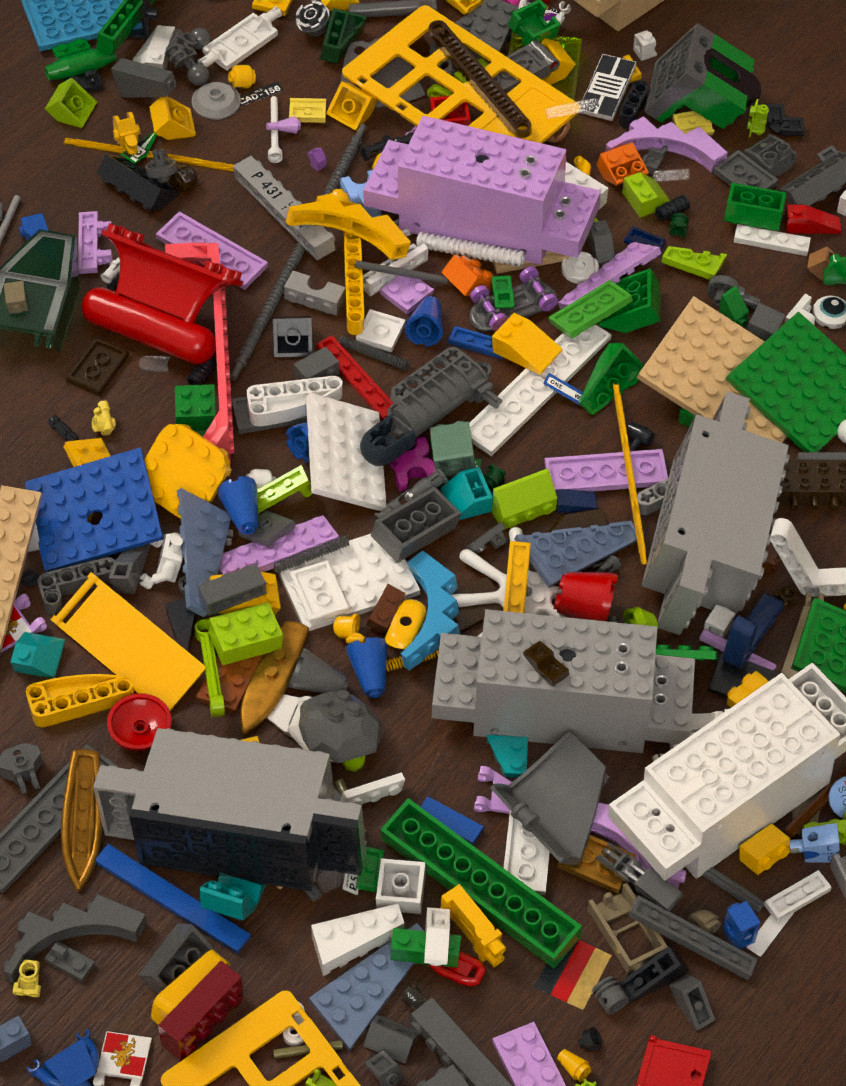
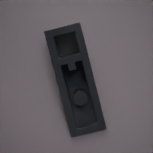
M185 598L165 603L166 615L175 641L190 653L196 624L195 616H198V614L186 608Z
M671 947L666 948L619 982V985L629 997L627 1005L672 983L689 971V968L678 951Z

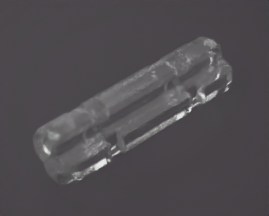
M679 169L664 170V172L658 170L653 173V178L656 182L662 181V179L664 181L679 180V178L681 180H688L690 176L688 169H681V171Z

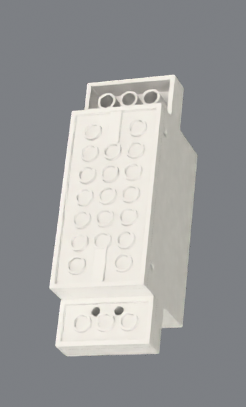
M813 663L790 679H787L783 673L779 674L645 767L644 780L609 804L608 817L664 881L683 867H686L697 879L706 870H709L710 867H714L739 849L741 844L771 823L774 824L830 783L834 760L846 752V697Z

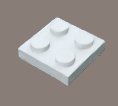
M370 309L364 320V331L356 335V340L360 341V343L363 342V344L366 343V345L392 352L404 329L405 320Z

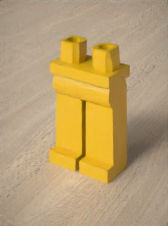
M458 884L442 895L440 908L450 909V918L472 942L473 950L478 954V959L482 963L487 960L493 968L504 961L502 954L506 950V947L501 942L502 933L499 929L494 931L492 923L461 885Z

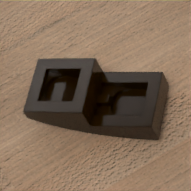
M538 641L523 652V655L532 667L551 686H555L569 676V669L555 659L554 652L541 641Z

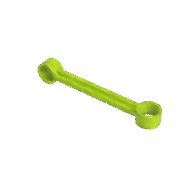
M202 619L195 624V638L201 642L204 666H206L205 674L211 717L225 716L224 700L221 693L214 644L209 632H201L204 629L209 630V619Z

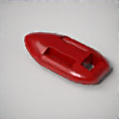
M459 951L458 968L429 965L439 975L470 987L479 985L486 972V968L481 961ZM474 969L476 970L473 978L469 977L472 970Z

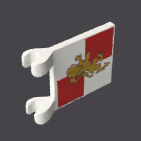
M107 1031L93 1085L104 1086L105 1077L112 1076L132 1079L130 1086H142L152 1038Z

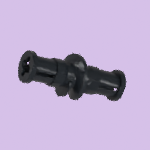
M413 133L393 139L385 135L382 137L381 142L368 146L362 145L360 149L364 161H369L370 158L382 153L388 140L409 144Z

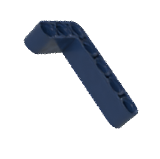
M765 593L747 619L737 616L731 627L722 660L742 669L781 613L784 601Z

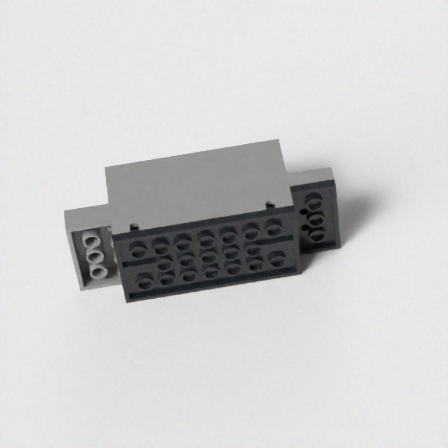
M157 728L144 771L123 769L113 765H100L93 789L105 836L135 840L141 865L217 877L219 875H230V877L255 883L311 892L318 869L361 876L367 854L362 805L354 802L335 801L330 754L322 751L314 752L301 748L282 747L276 744H261L256 741H241L236 738L228 739L215 735L181 732L170 728Z

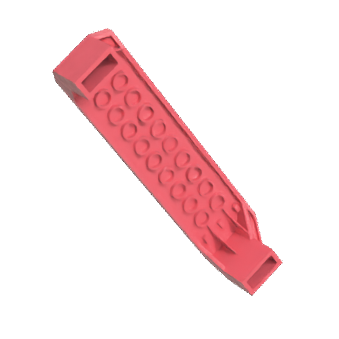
M218 243L165 244V253L204 267L206 260L224 265L219 261ZM222 287L213 293L219 412L203 437L217 447L224 448L229 453L228 458L231 462L230 454H234L232 411H230L232 410L230 380H227L230 379L229 365H225L229 364L227 320H223L227 319L226 305H222L226 304L225 290H222L225 287Z

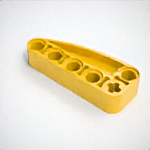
M85 674L54 678L33 683L26 689L27 701L33 721L36 726L41 728L110 709L122 698L134 694L133 681L129 677L108 674Z

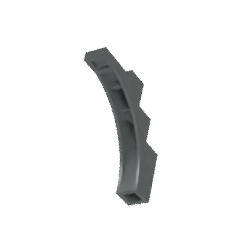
M98 894L94 901L89 902L86 912L62 903L60 909L54 911L52 919L48 920L28 911L25 918L22 917L17 925L20 939L14 947V954L11 959L8 958L4 963L5 979L14 984L20 974L19 968L23 960H31L57 941L61 942L83 935L103 934L122 937L137 943L147 925L146 915Z

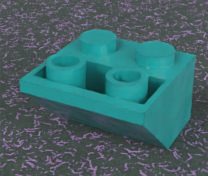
M480 467L460 471L441 488L442 495L461 512L459 520L492 512L493 497Z

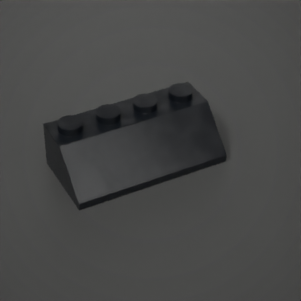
M106 154L97 172V175L102 177L103 182L109 185L113 184L116 186L115 189L123 194L127 193L130 195L129 198L138 203L141 202L143 208L149 211L162 210L180 193L168 184L158 182V178L147 177L146 170L125 157Z

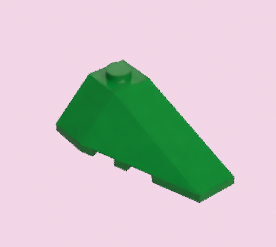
M609 343L599 357L578 403L590 415H594L614 398L613 383L614 385H619L620 394L624 393L625 389L638 382L637 376L644 365L623 343Z

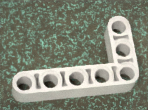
M784 518L776 519L770 541L799 591L803 595L809 592L812 597H818L819 594H824V596L846 595V568L818 569L791 521Z

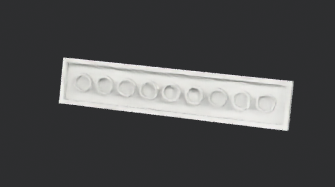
M596 324L572 339L562 333L554 341L562 348V352L541 375L526 368L498 395L503 401L497 409L489 404L469 423L472 443L492 456L557 393L543 384L548 373L567 383L611 340V334Z

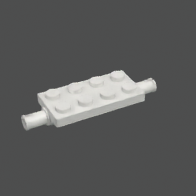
M275 6L266 14L263 13L257 16L252 13L203 47L202 50L205 56L199 59L198 63L208 67L215 62L228 71L278 36V30L272 26V22L282 16L281 10Z

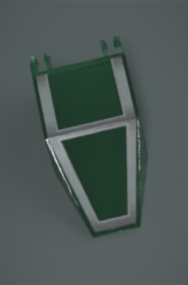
M39 229L0 267V328L36 334L34 346L37 347L40 346L42 336H47L45 347L50 349L54 343L56 351L61 352L80 290L76 235ZM23 281L26 289L28 311L9 313L5 300L4 283Z

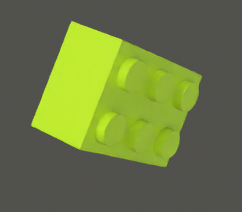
M269 602L209 618V635L222 665L282 649L283 633Z

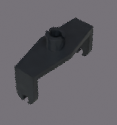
M143 0L144 28L132 30L127 37L145 40L149 38L151 34V19H158V8H151L150 0Z

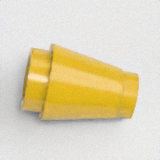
M566 1049L562 1050L557 1057V1060L573 1080L581 1082L591 1072L592 1068L589 1066L588 1061Z

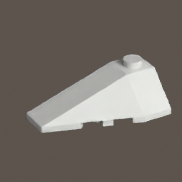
M157 25L132 61L166 70L169 56L165 55V51L174 37L175 27Z

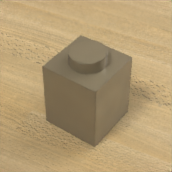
M24 282L4 283L8 312L21 313L28 311Z

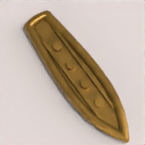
M285 621L280 627L283 633L282 649L263 654L242 697L240 725L243 735H246L262 723L283 697L309 632V627L296 621Z
M77 749L71 752L61 819L62 854L69 878L77 892L82 890L95 868V860L99 855L103 826L93 789L101 765L100 754L89 749Z

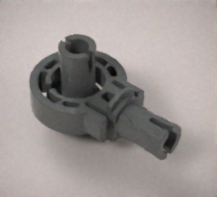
M155 149L152 151L154 159L145 166L147 177L158 178V182L165 183L170 180V175L178 171L175 159L168 157L164 149H159V152Z
M725 275L713 276L710 279L707 294L713 300V304L716 307H720L721 295L736 286L746 306L756 310L761 299L745 293V288L739 286L735 279Z

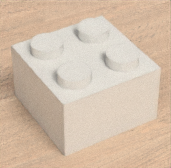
M381 859L376 893L377 909L399 904L401 913L421 914L426 879L425 862Z

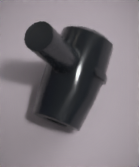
M631 422L626 429L627 435L634 439L629 445L630 451H635L640 444L650 446L655 439L654 432L649 430L648 427Z

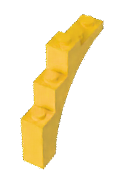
M333 193L317 196L316 202L290 206L286 218V223L289 226L319 225L336 228L359 236L380 249L390 260L407 257L411 244L410 240L388 215L372 218L361 204L344 207Z

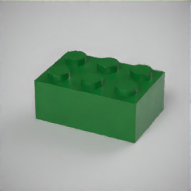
M731 183L724 221L779 231L786 192Z

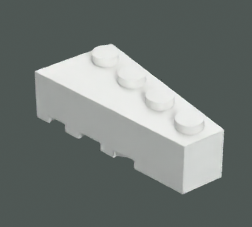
M399 904L311 925L312 940L323 976L329 974L331 970L337 967L341 968L347 965L354 958L362 957L368 954V951L376 947L380 948L392 941L393 928L404 929V920Z

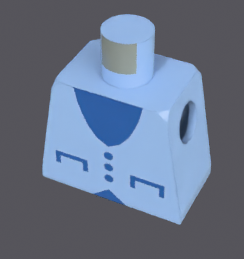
M837 823L802 829V839L790 840V852H804L805 862H831L833 855L838 853L840 855Z

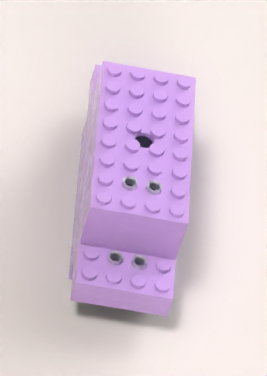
M422 116L409 144L388 140L363 189L364 206L399 214L400 230L407 229L410 230V233L417 235L420 232H424V234L429 233L430 235L435 234V236H446V238H457V240H468V242H479V244L484 243L485 246L490 244V246L495 245L496 248L501 246L502 249L503 247H506L507 250L511 248L513 251L517 249L518 252L522 250L525 254L524 261L541 265L547 251L575 258L579 257L600 207L601 190L565 182L566 149Z

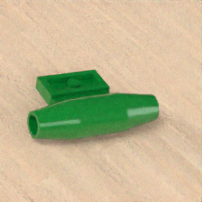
M77 39L73 42L53 47L52 54L57 61L45 66L44 69L49 81L85 74V71L98 70L116 61V54L114 53L113 56H110L96 49H91L86 39Z

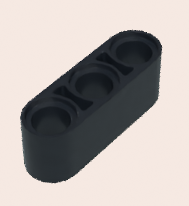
M636 81L632 85L621 106L619 125L622 128L629 129L630 124L638 119L647 102L649 86L644 81Z

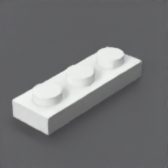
M401 772L343 791L341 802H354L362 805L370 801L376 802L388 795H397L403 789L405 778Z
M818 870L765 901L764 906L778 922L830 892L832 887Z

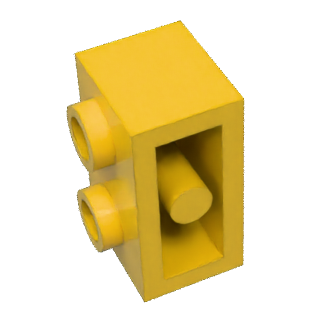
M771 823L739 846L740 861L759 875L790 853V838Z

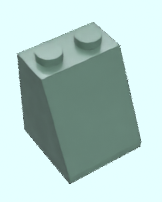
M458 421L454 424H438L430 427L435 469L438 467L446 477L456 476L460 471L476 468L469 422Z

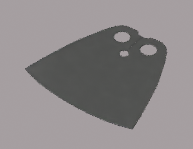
M380 38L374 39L372 42L357 41L351 43L345 55L343 68L359 56L354 52L356 47L362 46L366 50ZM395 57L371 78L384 87L391 88L413 69L408 62L400 57ZM343 73L341 74V81L353 84L343 76ZM361 78L360 80H358V81H360V82L363 83V84H364L365 82H367V81L364 80L363 78ZM417 82L400 98L409 102L426 94L420 82ZM378 101L375 108L385 107L386 105Z

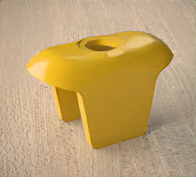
M412 599L405 600L400 604L385 636L387 645L406 649L413 642L425 622L427 612L425 605ZM408 617L412 620V623L409 626H403L400 623L401 618Z

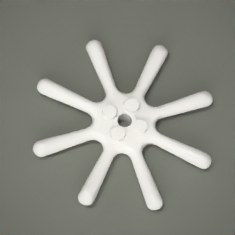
M513 527L510 529V541H515L516 535L523 534L520 528ZM469 549L462 550L459 556L460 560L496 581L500 588L495 592L451 594L457 600L458 607L498 603L504 610L507 574L490 565ZM528 570L526 595L528 596H526L524 613L564 617L557 613L556 609H553L554 606L552 604V601L556 598L557 594L562 593V590L559 589V586L548 588L538 572Z

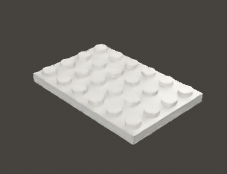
M309 392L306 396L312 493L377 511L384 510L387 507L383 466H374L366 461L360 449V443L364 434L380 422L379 412Z
M371 534L350 540V545L335 550V552L332 551V553L329 552V554L326 553V555L323 554V557L320 555V558L317 556V559L314 558V560L302 562V565L299 563V566L296 564V567L293 565V568L291 566L290 569L287 567V570L284 568V572L281 570V573L278 571V574L300 623L305 624L309 627V631L333 624L338 616L310 624L290 579L289 572L328 560L350 608V612L342 615L352 616L353 614L360 615L374 610L387 584L405 592L403 600L420 595V589L412 572L409 570L406 560L403 559L397 563L371 537Z

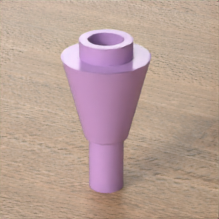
M296 116L266 124L267 130H279L297 134L301 127L300 120Z

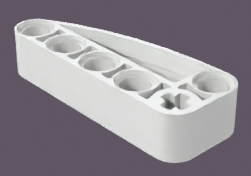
M327 376L250 386L247 390L250 422L254 426L260 427L307 416L306 396L308 393L339 401L343 395L342 380L337 376Z

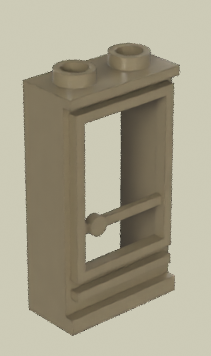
M628 883L623 884L622 893L614 897L611 892H608L603 896V902L597 905L593 899L589 900L587 912L591 915L623 966L626 975L629 976L668 948L658 932L638 921L618 930H611L608 923L628 914L636 899ZM639 924L654 950L630 960L616 937L617 934Z

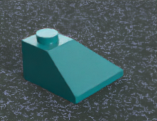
M24 632L16 642L10 663L14 672L54 679L62 656L65 639Z

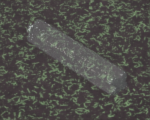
M597 98L554 106L546 108L545 115L547 119L590 111L598 109L599 102Z

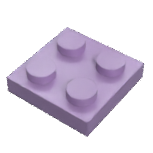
M397 276L380 289V294L408 315L419 306L425 297L432 296L434 289L421 279Z

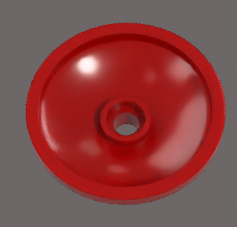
M132 694L122 698L111 708L107 718L108 732L113 741L122 748L132 751L151 749L157 728L171 729L172 725L171 713L167 705L159 698L149 694Z

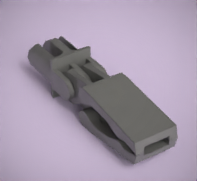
M610 842L607 844L608 849L604 848L601 851L602 855L599 854L596 857L597 861L615 873V877L618 876L627 883H633L636 887L635 890L639 894L669 912L683 897L681 891L668 881H664L659 874L649 867L643 870L641 868L642 865L630 856L628 852L624 853Z

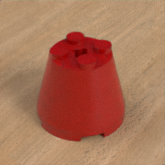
M567 572L566 575L562 574L559 589L562 590V593L557 594L553 609H556L557 613L567 618L607 622L615 585L612 584L617 583L618 575L603 572Z

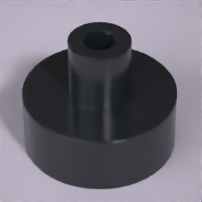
M595 1027L583 1030L582 1038L578 1040L580 1048L586 1047L588 1051L593 1052L602 1048V1039L598 1030Z

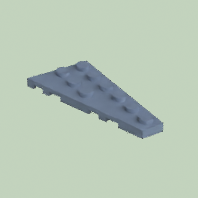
M180 488L177 490V498L180 500L178 515H181L182 524L180 526V537L183 540L181 551L185 560L183 573H186V585H184L186 608L205 617L208 613L199 597L198 585L209 580L210 576L218 575L231 518L226 511Z
M632 521L609 523V525L605 526L591 525L589 528L575 527L552 530L549 533L535 532L532 535L525 536L519 534L514 538L516 542L531 543L529 561L548 588L559 583L562 574L580 572L637 542L635 526Z
M418 923L408 929L423 931ZM392 941L309 997L311 1005L336 1036L342 1040V1043L349 1052H351L359 1037L365 1033L371 1021L385 1006L395 992L396 987L404 980L407 972L414 964L390 960Z

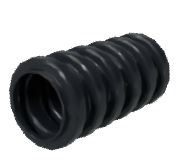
M682 194L656 207L658 219L665 222L671 219L672 215L690 209L689 199Z
M213 356L209 361L196 365L187 377L188 383L190 385L205 384L206 380L215 370V367H217V359Z

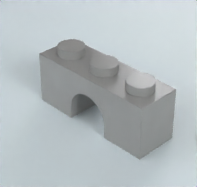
M292 271L284 286V299L337 316L346 300V292L344 286L327 282L326 286L321 290L311 289L309 275Z

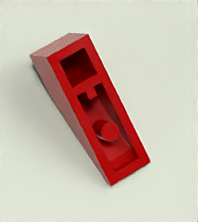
M787 205L784 217L785 233L841 234L840 217L807 205Z

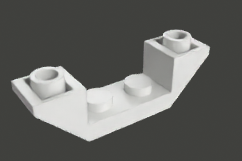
M427 907L424 963H429L433 966L447 965L450 909Z

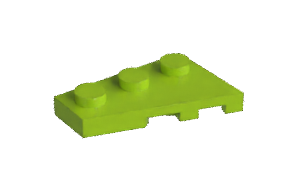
M668 246L662 256L661 263L710 280L713 276H717L726 260L727 254L720 253V256L710 255L709 251H703L702 254L694 253L691 249Z

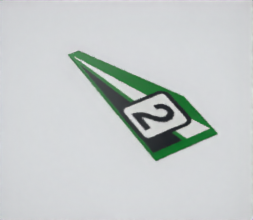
M153 132L139 141L137 145L138 152L135 155H130L127 151L120 155L134 164L147 156L157 134Z

